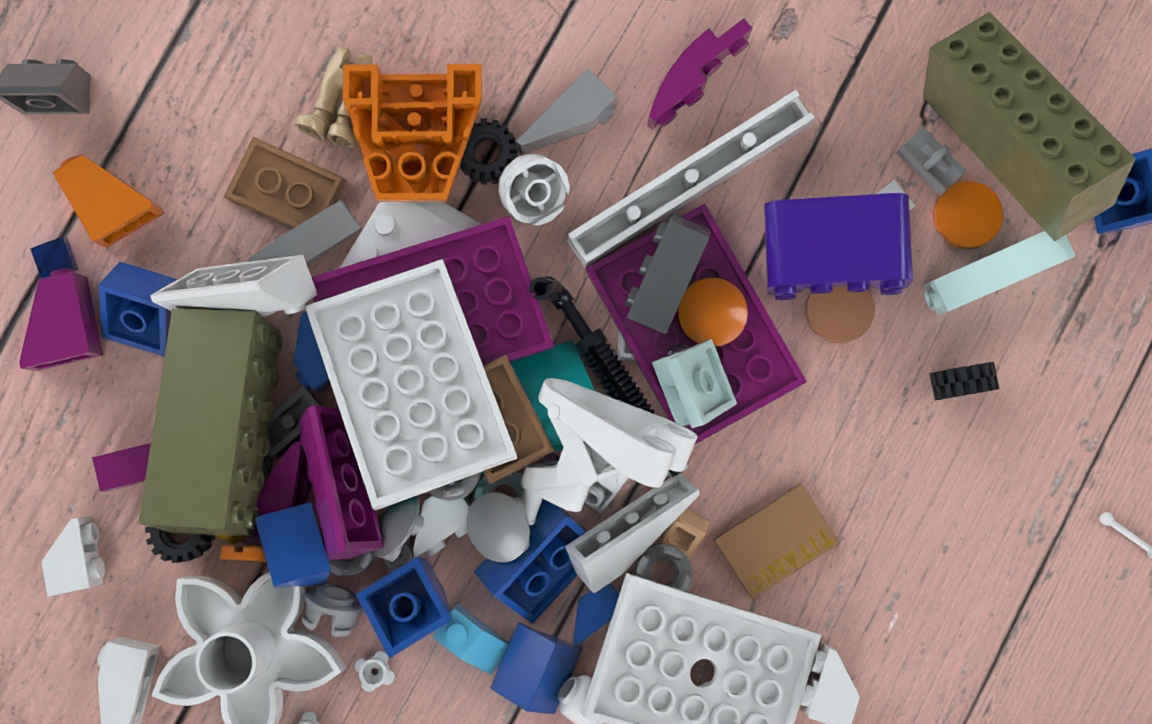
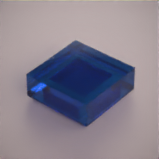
M62 236L30 248L41 279L51 277V272L55 270L72 269L73 272L79 270L68 238Z

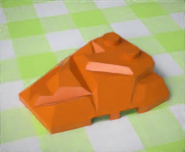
M378 64L343 65V101L349 112L354 127L353 131L359 142L363 161L377 202L448 201L482 103V64H447V74H382Z

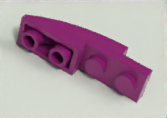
M745 18L718 38L708 28L682 52L668 71L655 96L647 123L651 130L659 124L661 127H665L672 122L678 115L676 111L685 104L691 107L704 96L703 91L707 82L703 74L707 77L712 75L722 66L721 60L729 54L735 57L749 45L748 39L753 28Z

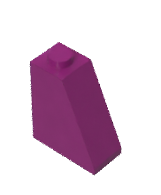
M60 269L51 272V277L39 279L20 356V368L40 371L103 356L87 277L73 272L72 269Z

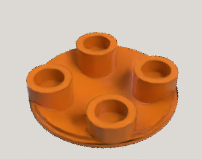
M705 278L693 283L686 289L678 306V318L684 334L698 344L712 339L715 347L728 344L739 336L747 321V304L743 294L735 285L720 278Z

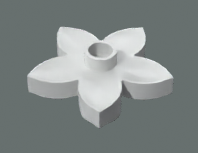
M268 572L249 587L242 599L231 586L223 581L204 576H185L177 579L175 602L178 617L183 628L197 642L195 645L179 652L166 664L158 676L152 697L170 704L189 706L201 704L218 695L221 697V713L225 724H278L283 708L282 689L294 692L311 690L330 681L341 673L346 666L337 651L325 639L311 632L294 630L293 626L303 611L306 586L274 587L270 572Z

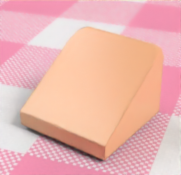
M685 509L665 530L660 543L677 547L690 559L704 538L709 521Z

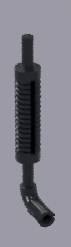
M546 276L533 279L529 286L530 294L535 293L532 296L533 298L549 300L557 310H562L581 339L575 344V347L582 357H586L585 362H590L589 368H593L592 372L597 373L596 378L601 379L599 383L604 384L603 389L608 390L607 395H612L611 398L654 414L655 410L650 409L652 405L646 404L648 399L643 398L644 393H639L640 387H636L637 383L632 382L633 377L628 376L629 371H625V365H621L622 361L617 360L619 356L617 354L614 355L615 350L610 349L611 344H606L608 340L601 329L591 331L573 304L574 298L570 292L554 277ZM668 470L672 477H675L676 475L681 473L677 471Z

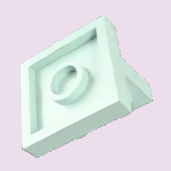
M712 339L652 362L675 423L681 426L689 424L692 428L702 426L737 404Z

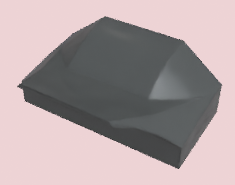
M304 386L274 410L272 420L268 422V454L272 458L283 456L294 442H300L299 420L307 408L313 405L322 406L311 391Z

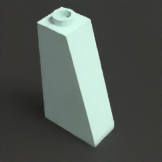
M1043 231L923 285L926 290L924 298L928 307L931 310H935L937 316L1076 257L1066 235L1054 241Z

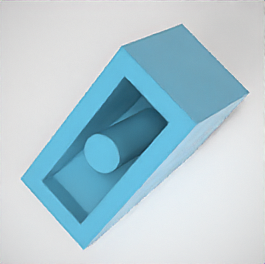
M458 603L451 611L453 620L439 628L432 637L459 659L491 675L501 663L509 642Z

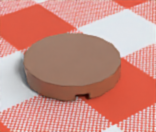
M833 287L832 293L812 294L810 292L805 302V317L810 329L830 343H847L860 338L870 328L875 317V302L870 290L847 292V287Z

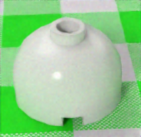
M526 154L515 158L505 167L500 177L498 192L501 203L513 218L523 223H530L531 225H542L552 221L562 212L565 206L562 203L565 199V194L569 195L570 186L567 174L559 164L543 155Z

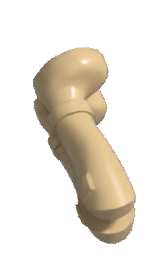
M339 46L325 71L319 98L314 106L316 111L313 115L301 114L297 116L294 126L315 139L325 141L328 138L334 145L354 148L357 139L353 131L349 112L343 100L337 112L338 118L336 122L330 125L338 99L343 91V65H349L351 58L350 49ZM363 53L359 54L355 65L372 64V56Z

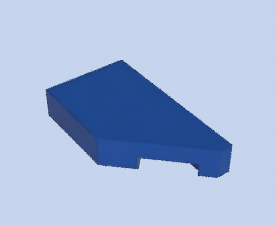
M611 583L596 593L589 590L579 598L573 636L575 646L579 645L612 619L619 594Z

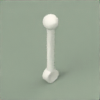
M1104 512L1100 515L1099 519L1103 525L1112 526L1146 550L1147 556L1152 559V546L1116 522L1111 513Z

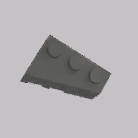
M674 213L668 224L660 223L653 242L659 244L653 257L648 254L646 255L638 273L645 276L639 289L634 286L632 287L625 306L631 308L627 318L663 334L667 333L708 242L710 229Z

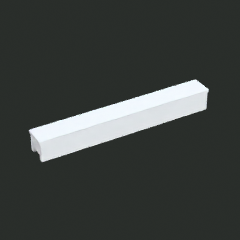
M794 90L570 232L567 243L584 269L810 127L815 117L812 113L807 112L798 98L800 95L797 90Z

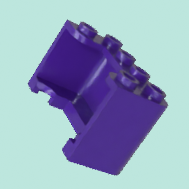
M884 193L770 201L764 204L767 295H775V300L796 299L797 293L811 288L812 294L832 293L833 287H847V292L869 291V285H873L874 289H880L881 295L901 294L902 289L908 288L913 282L908 194Z

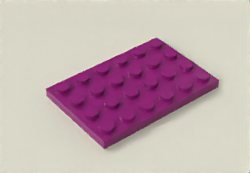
M705 203L681 216L711 230L708 242L687 288L705 278L724 279L735 285L743 294L748 314L744 329L739 336L728 344L715 347L737 404L702 426L692 428L690 424L683 426L697 435L695 444L807 382ZM655 230L587 267L585 271L667 418L675 422L652 362L687 350L698 343L684 334L678 318V308L667 333L663 334L627 318L631 308L625 306L632 287L634 286L639 289L645 276L638 273L646 255L648 254L653 257L659 245L653 242L657 232Z
M510 216L311 277L318 294L313 297L315 303L443 259L483 366L504 355L508 357L511 363L554 348L539 301L532 297L535 293L530 294L529 292L532 280Z

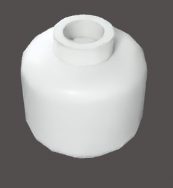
M587 675L573 676L562 685L558 693L559 709L561 714L574 724H603L602 722L584 718L581 714L592 678Z

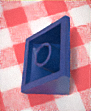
M1152 148L1132 154L1136 159L1115 205L1094 217L1097 234L1152 224Z
M311 502L255 518L274 587L313 586L327 583L331 569Z
M518 622L490 688L527 712L555 714L559 706V690L571 677L582 648Z

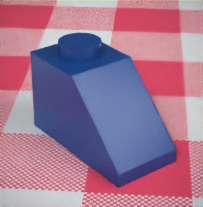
M304 311L300 316L293 360L294 365L299 370L295 375L306 389L312 388L313 391L323 392L331 386L307 311Z

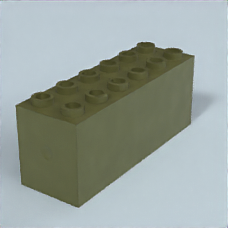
M990 12L930 47L923 98L1054 241L1115 205L1136 158Z
M172 308L138 524L172 533L253 537L254 528L257 527L255 518L260 516L259 508L257 507L258 496L264 487L263 458L269 450V439L267 437L268 422L272 420L274 413L271 398L272 390L278 382L276 360L277 354L281 352L283 345L280 330L255 311Z

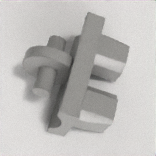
M924 127L896 152L939 196L967 171L948 152L950 148L946 144L942 146Z

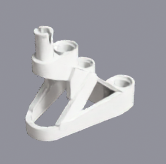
M554 378L546 379L543 382L538 399L548 409V416L564 448L559 461L533 463L525 468L520 482L524 488L520 499L525 504V514L529 525L535 523V518L543 499L563 509L578 512L583 507L590 486L609 477L622 474L646 486L662 487L668 470L684 471L697 440V435L673 421L572 382Z

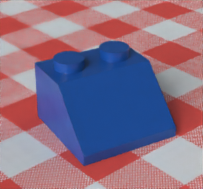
M119 261L98 284L102 338L165 357L172 311L152 302L150 295L178 279Z
M416 557L355 594L389 658H392L453 620L444 589L427 558Z

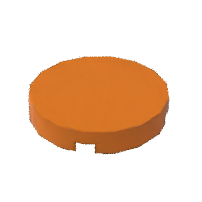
M975 181L958 182L949 187L938 197L932 212L936 231L940 232L941 236L945 238L944 241L950 246L960 249H976L992 241L1000 231L1004 219L1003 207L997 194L988 186Z
M223 545L221 547V560L267 563L262 546L234 547V545Z

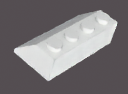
M296 255L197 268L153 293L150 297L152 302L172 311V308L255 311L264 317L284 310L285 314L299 312L305 308L307 301L318 294L304 256Z

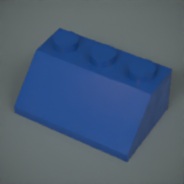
M545 499L541 502L535 523L529 525L530 546L528 550L509 562H495L486 558L474 571L494 597L532 624L576 578L577 574L565 546L587 532L563 508Z

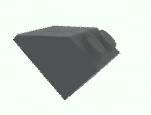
M31 59L22 60V64H7L0 73V100L21 114H89L90 74L81 68L77 62L67 59L56 60V64H44L41 61Z

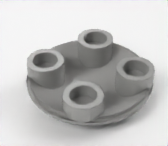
M489 492L479 496L471 504L467 514V531L474 547L489 560L509 562L528 550L530 546V528L525 514V504L520 498L510 497L499 492Z
M416 496L392 504L384 512L378 522L384 548L373 551L375 556L390 562L394 561L399 556L402 545L409 536H414L421 530L424 524V517L419 515V501Z

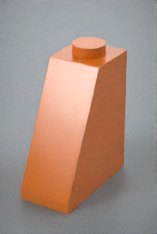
M84 155L66 159L62 162L60 168L52 172L91 240L105 248L165 214L160 206Z

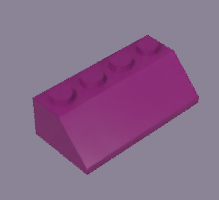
M317 405L308 407L299 420L300 442L305 449L308 463L307 474L313 486L316 500L315 511L320 518L323 532L322 542L327 552L328 560L350 559L384 548L377 514L372 508L340 410Z

